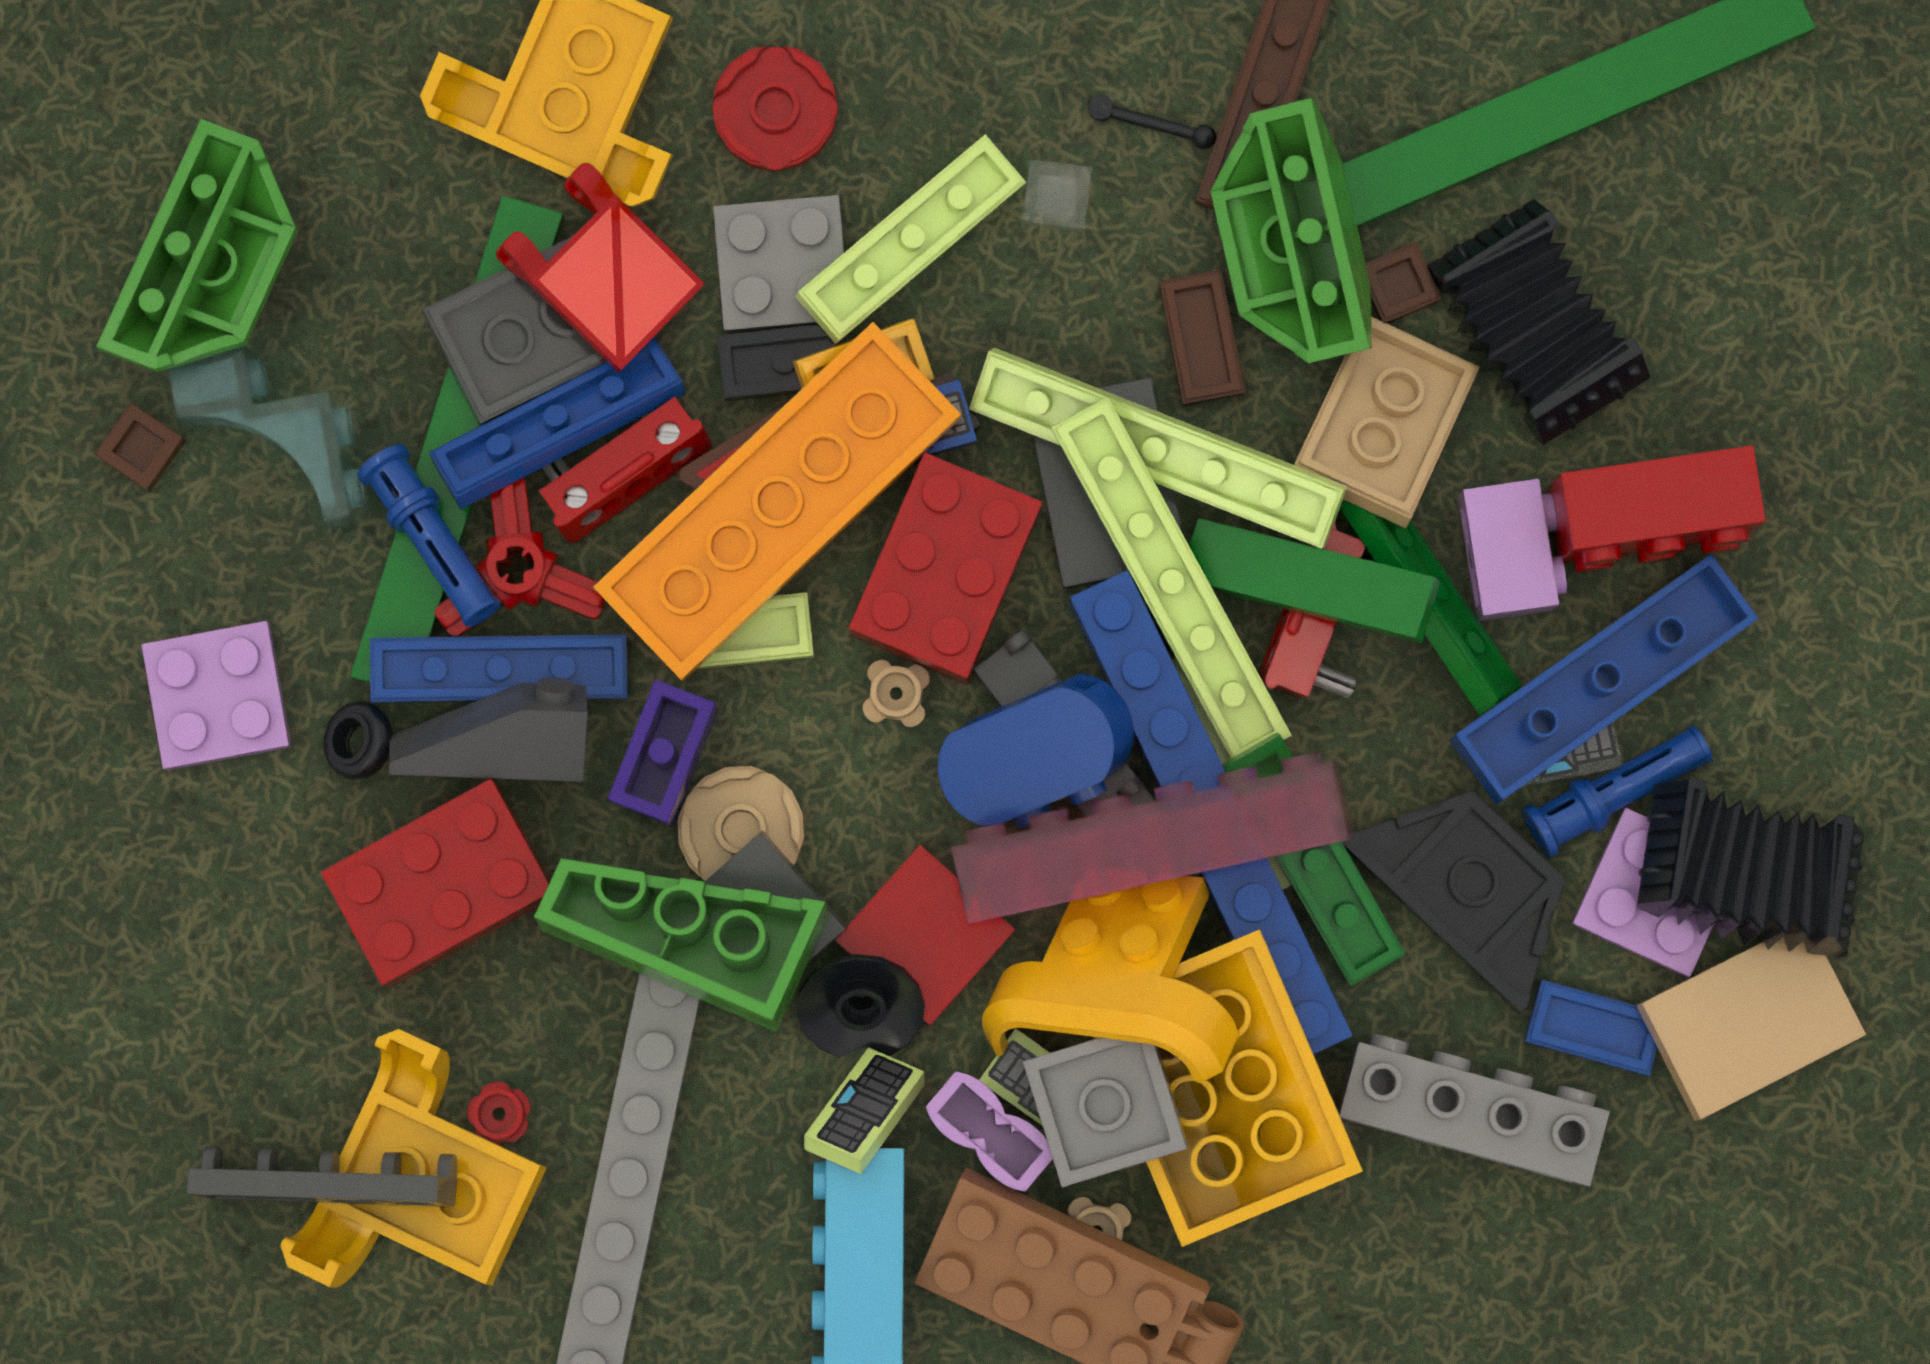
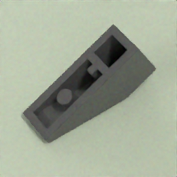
M555 677L544 678L536 683H519L393 734L389 745V775L583 782L588 715L586 685H574L569 680Z

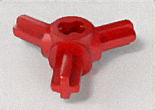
M523 477L490 494L495 537L486 540L487 557L475 566L480 571L479 575L494 598H497L500 602V606L505 604L511 611L521 602L538 607L541 601L545 600L588 619H598L607 603L593 588L599 581L558 565L559 555L544 549L543 534L533 532L526 479ZM519 553L527 563L534 561V569L524 572V582L514 584L513 579L508 574L502 577V568L512 566V555ZM449 598L436 607L434 612L437 619L451 636L460 637L472 628L464 625L462 617Z

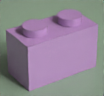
M1539 479L1463 489L1457 500L1475 613L1478 621L1553 611L1559 605L1558 595L1567 593V581L1562 557H1552L1548 532L1557 530L1556 511L1551 493H1541Z

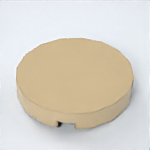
M752 766L725 767L703 777L686 797L678 817V844L688 866L704 881L711 877L761 831L766 833L793 865H795L804 842V815L793 791L775 775Z

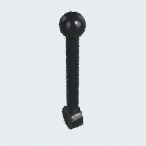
M1105 95L1095 96L1089 103L1090 116L1096 121L1103 122L1109 118L1190 139L1200 149H1208L1216 141L1215 130L1208 125H1200L1193 128L1113 106L1111 99Z

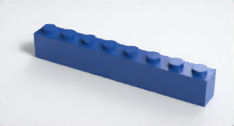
M1126 570L1071 596L1068 606L1105 682L1121 695L1129 708L1134 727L1133 741L1172 822L1180 831L1179 836L1198 876L1204 877L1210 893L1209 899L1230 942L1259 929L1261 930L1313 1054L1353 1036L1129 571Z

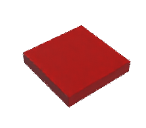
M919 845L835 941L850 955L880 956L904 967L919 983L925 1001L923 1020L931 1026L1016 930L925 848Z

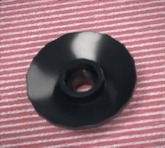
M853 954L831 959L810 973L799 989L796 1014L803 1033L819 1049L838 1058L863 1048L867 1049L868 1047L891 1056L909 1045L921 1029L925 1001L919 983L904 967L880 956ZM855 995H866L867 997L861 998Z

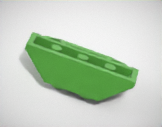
M1308 98L1250 113L1242 128L1243 131L1232 148L1210 191L1239 315L1280 344L1295 352L1294 354L1307 363L1371 349L1372 321L1369 275L1343 163L1315 99Z
M200 119L96 345L99 351L158 373L247 345L298 232L259 140Z

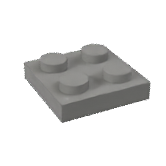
M839 195L713 206L724 333L732 334L817 325L818 323L795 298V295L844 253Z
M1097 1038L1023 1061L1061 1187L1189 1148L1157 1046Z

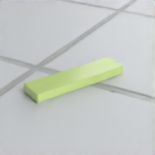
M985 134L799 290L795 298L832 341L837 344L1018 191L1026 181Z

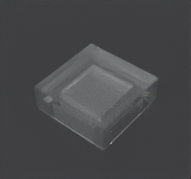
M1029 159L1022 225L1084 233L1092 167Z

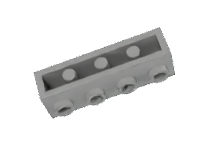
M1372 1034L1370 1044L1354 1043L1337 1106L1342 1120L1580 1186L1590 1187L1610 1113L1608 1110L1594 1107L1597 1095L1559 1085L1556 1096L1531 1090L1534 1081L1533 1077L1496 1068L1494 1079L1469 1072L1471 1060L1439 1051H1434L1432 1062L1408 1056L1409 1043L1378 1034Z

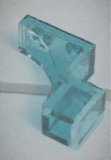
M245 346L169 369L176 417L184 426L231 427L251 432L269 440L292 456L305 472L317 495L323 519L331 528L357 524L354 508L364 506L365 500L362 483L357 477L358 469L348 470L344 446L354 444L353 427L347 406L337 408L336 400L329 392L260 404L259 397L269 395L265 366L262 358L252 359L251 352Z

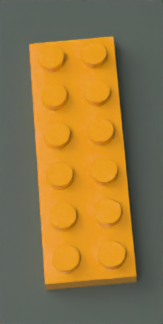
M872 322L595 584L593 588L677 677L684 681L960 420L962 415L880 328Z

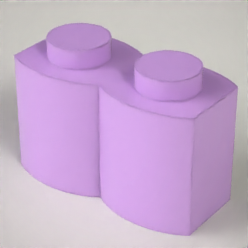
M955 1072L926 1106L927 1113L935 1127L952 1142L965 1148L974 1149L986 1171L1007 1187L1026 1191L1053 1159L1044 1135L1029 1122L1019 1117L1005 1114L996 1095L984 1083L970 1075Z

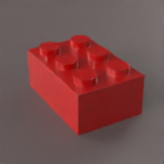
M1753 445L1561 473L1546 489V494L1551 493L1556 511L1557 530L1552 532L1556 556H1561L1564 564L1574 563L1575 573L1609 569L1614 567L1613 562L1621 560L1623 555L1636 553L1638 564L1675 559L1676 553L1686 550V546L1700 544L1702 555L1739 549V543L1750 541L1749 534L1766 522Z
M924 452L848 628L850 636L967 685L1041 514L1042 501Z
M493 779L481 783L321 871L326 884L382 986L389 988L539 906L551 881L503 791Z

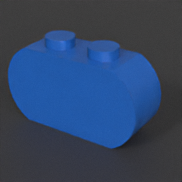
M1079 673L966 722L965 725L949 733L942 744L938 757V777L943 793L959 814L973 823L986 827H994L1011 819H1014L1017 828L1027 826L1050 815L1052 810L1049 804L1066 796L1069 797L1072 806L1090 800L1108 790L1104 780L1119 770L1130 755L1134 740V727L1129 708L1121 695L1108 683L1097 677Z

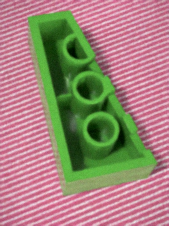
M563 858L560 859L534 915V919L540 929L545 933L776 1033L829 917L826 901L802 898V900L771 895V892L746 888L738 890L708 885L704 881L647 875L642 871Z

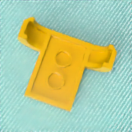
M540 0L505 81L438 52L420 97L428 117L566 178L585 162L590 163L601 173L622 203L635 207L655 198L673 157L668 152L623 134L673 17L636 0Z
M1087 865L1043 961L1021 962L1008 967L1002 973L982 1016V1028L996 1056H1002L1008 1046L1005 1037L1007 1030L1027 1028L1154 1045L1178 1057L1187 1066L1192 1078L1197 1082H1204L1223 1072L1239 1035L1233 1018L1218 1001L1204 991L1188 983L1173 979L1210 895L1204 877Z
M400 1029L379 1036L375 1042V1047L381 1051L379 1070L339 1156V1173L381 1174L383 1154L385 1152H399L401 1155V1175L437 1176L439 1156L441 1154H455L458 1164L455 1207L317 1203L312 1215L303 1228L294 1236H286L281 1242L280 1246L287 1267L328 1287H340L360 1268L373 1248L379 1234L485 1285L492 1286L547 1167L435 1115L441 1103L449 1076L450 1058L447 1051Z

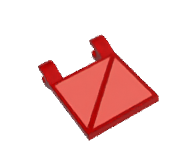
M585 162L565 180L564 189L576 202L595 215L548 262L545 261L533 242L524 233L519 231L513 232L497 248L495 254L503 266L527 282L619 373L705 283L622 203L601 173L593 165Z

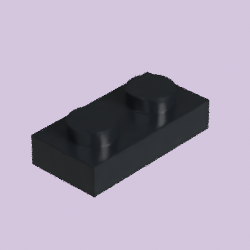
M819 324L717 336L724 400L727 402L797 394L802 388L792 361L846 342L845 337L835 344Z

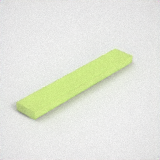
M993 348L988 351L969 410L1060 445L1051 427L1108 396L1156 484L1322 549L1326 546L1348 486L1000 349Z
M1108 396L1052 426L1051 429L1229 757L1231 759L1276 732L1281 735L1283 740L1292 736Z

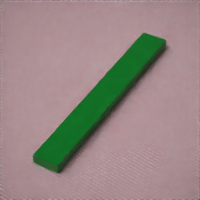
M1719 1L1343 163L1357 228L1811 34L1816 27L1804 1Z
M502 195L475 283L506 269L499 262L495 253L497 248L513 232L519 231L524 233L539 252L556 245L564 220L563 213ZM448 366L415 472L425 488L432 487L440 497V507L437 511L461 546L474 503L460 510L433 465L429 452L487 422L478 425ZM396 530L350 675L353 679L369 684L370 638L432 637L438 620L434 611L444 601L446 595L406 532H398Z

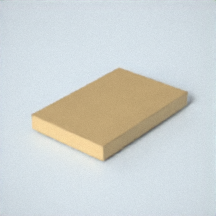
M1371 316L1372 348L1345 355L1294 465L1348 486L1343 500L1406 528L1480 367Z
M1783 937L1769 950L1765 942L1762 941L1636 1005L1694 1121L1701 1120L1866 1035L1825 955L1807 953L1804 941L1788 952Z

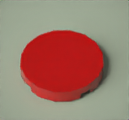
M766 46L753 48L730 62L716 82L712 106L717 134L728 151L752 168L773 172L800 167L820 154L834 133L838 113L833 82L821 64L800 49L783 46V48H767Z

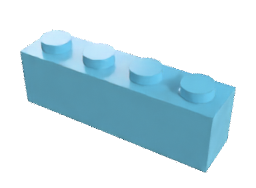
M880 1148L862 1174L827 1159L826 1161H814L813 1199L826 1201L825 1226H813L812 1259L813 1265H825V1291H812V1330H824V1356H812L811 1364H903L905 1148Z

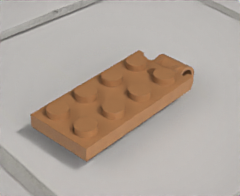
M967 1167L959 1179L914 1284L1083 1364H1227L1244 1329V1321L1234 1310L1218 1302L1205 1301L1211 1289L1208 1281ZM1146 1324L1156 1325L1158 1329H1150Z

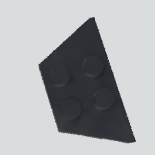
M1472 790L1431 806L1398 816L1392 820L1353 832L1341 840L1345 849L1508 1005L1518 1014L1524 1011L1531 997L1530 991L1540 957H1543L1550 933L1549 927L1560 900L1565 878Z

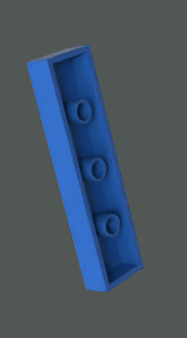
M1710 554L1455 734L1449 741L1497 805L1759 618L1713 555Z

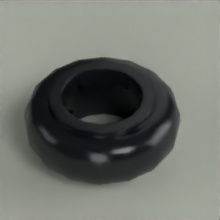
M365 701L348 703L337 710L328 722L324 734V753L332 769L338 775L351 780L366 779L380 771L389 758V745L393 736V729L389 718L378 706ZM362 726L364 730L363 745L359 752L353 756L350 749V739L353 732Z

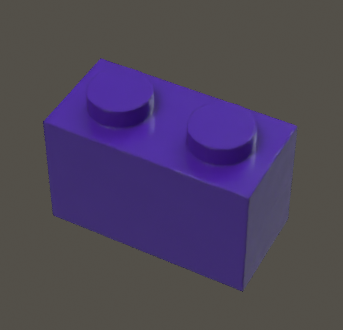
M655 679L607 800L617 807L673 828L718 714L719 708L716 703Z

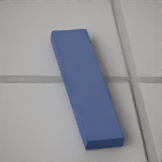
M653 337L619 373L606 361L430 451L429 454L433 465L461 510L656 410L674 396L677 399L685 395L686 391L683 381L655 337Z
M626 634L370 638L371 703L474 702L519 683H536L541 679L551 677L569 680L574 685H586L587 700L628 698Z

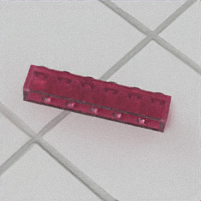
M1315 752L1281 760L1284 773L1258 778L1256 766L1218 774L1220 787L1196 793L1193 782L1186 781L1154 789L1157 801L1132 807L1130 796L1124 795L1091 803L1094 815L1069 821L1067 809L1028 817L1031 830L1006 835L1004 823L966 831L969 844L951 847L967 923H975L1353 839L1355 834L1339 763L1329 762L1322 764L1320 753Z

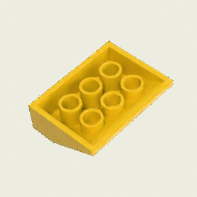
M1261 930L1254 931L1179 963L1173 979L1188 983L1218 1001L1231 1015L1239 1032L1223 1072L1204 1082L1195 1081L1187 1066L1178 1057L1158 1047L1189 1148L1146 1161L1180 1244L1183 1247L1363 1172V1169Z

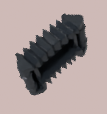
M1532 199L1524 204L1521 209H1516L1508 215L1502 214L1499 221L1492 224L1489 229H1484L1476 234L1473 239H1468L1460 245L1454 244L1451 251L1444 254L1441 259L1434 260L1427 267L1441 293L1455 294L1448 311L1465 313L1457 333H1473L1468 351L1485 352L1480 371H1501L1495 390L1515 389L1509 407L1528 404L1523 420L1542 445H1545L1565 431L1576 429V424L1616 399H1624V394L1650 379V374L1642 354L1643 351L1636 340L1613 337L1617 320L1602 322L1606 309H1591L1593 294H1576L1582 276L1566 277L1573 261L1559 259L1566 243H1551L1558 221L1551 210L1546 209L1538 201Z
M1689 778L1688 780L1658 783L1655 785L1651 814L1646 819L1649 827L1643 866L1638 872L1641 879L1637 908L1660 917L1674 907L1678 925L1695 914L1699 934L1701 935L1710 926L1715 924L1721 940L1737 929L1744 947L1761 933L1768 950L1783 937L1788 952L1804 941L1807 953L1837 957L1848 954L1851 925L1855 923L1853 912L1858 873L1863 867L1860 858L1864 833L1854 822V817L1839 814L1820 828L1814 813L1801 823L1799 812H1797L1785 823L1780 810H1778L1764 821L1759 804L1746 816L1742 800L1727 809L1724 791L1710 802L1705 782Z

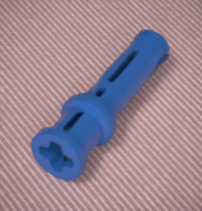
M396 444L383 449L369 458L357 472L358 479L364 486H371L387 509L388 513L385 520L389 526L398 532H406L429 567L430 572L462 617L464 625L472 627L485 621L499 609L500 602L497 598H494L469 560L466 552L461 548L438 513L440 497L432 487L425 488L408 462L411 453L404 444Z
M1692 725L1673 738L1636 756L1603 776L1592 781L1586 778L1582 780L1579 778L1568 783L1569 790L1537 808L1532 804L1527 805L1521 809L1523 820L1540 851L1548 859L1558 854V847L1588 830L1598 833L1605 829L1606 824L1610 822V815L1654 792L1656 784L1673 782L1686 773L1712 762V753L1700 731Z

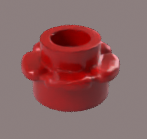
M492 1082L482 1087L481 1094L478 1097L475 1096L470 1100L467 1108V1119L471 1125L475 1126V1134L498 1145L502 1141L513 1143L519 1140L527 1131L529 1123L526 1117L529 1115L531 1107L528 1098L521 1090H512L504 1082ZM503 1108L505 1110L504 1119L496 1120L493 1116L494 1110Z

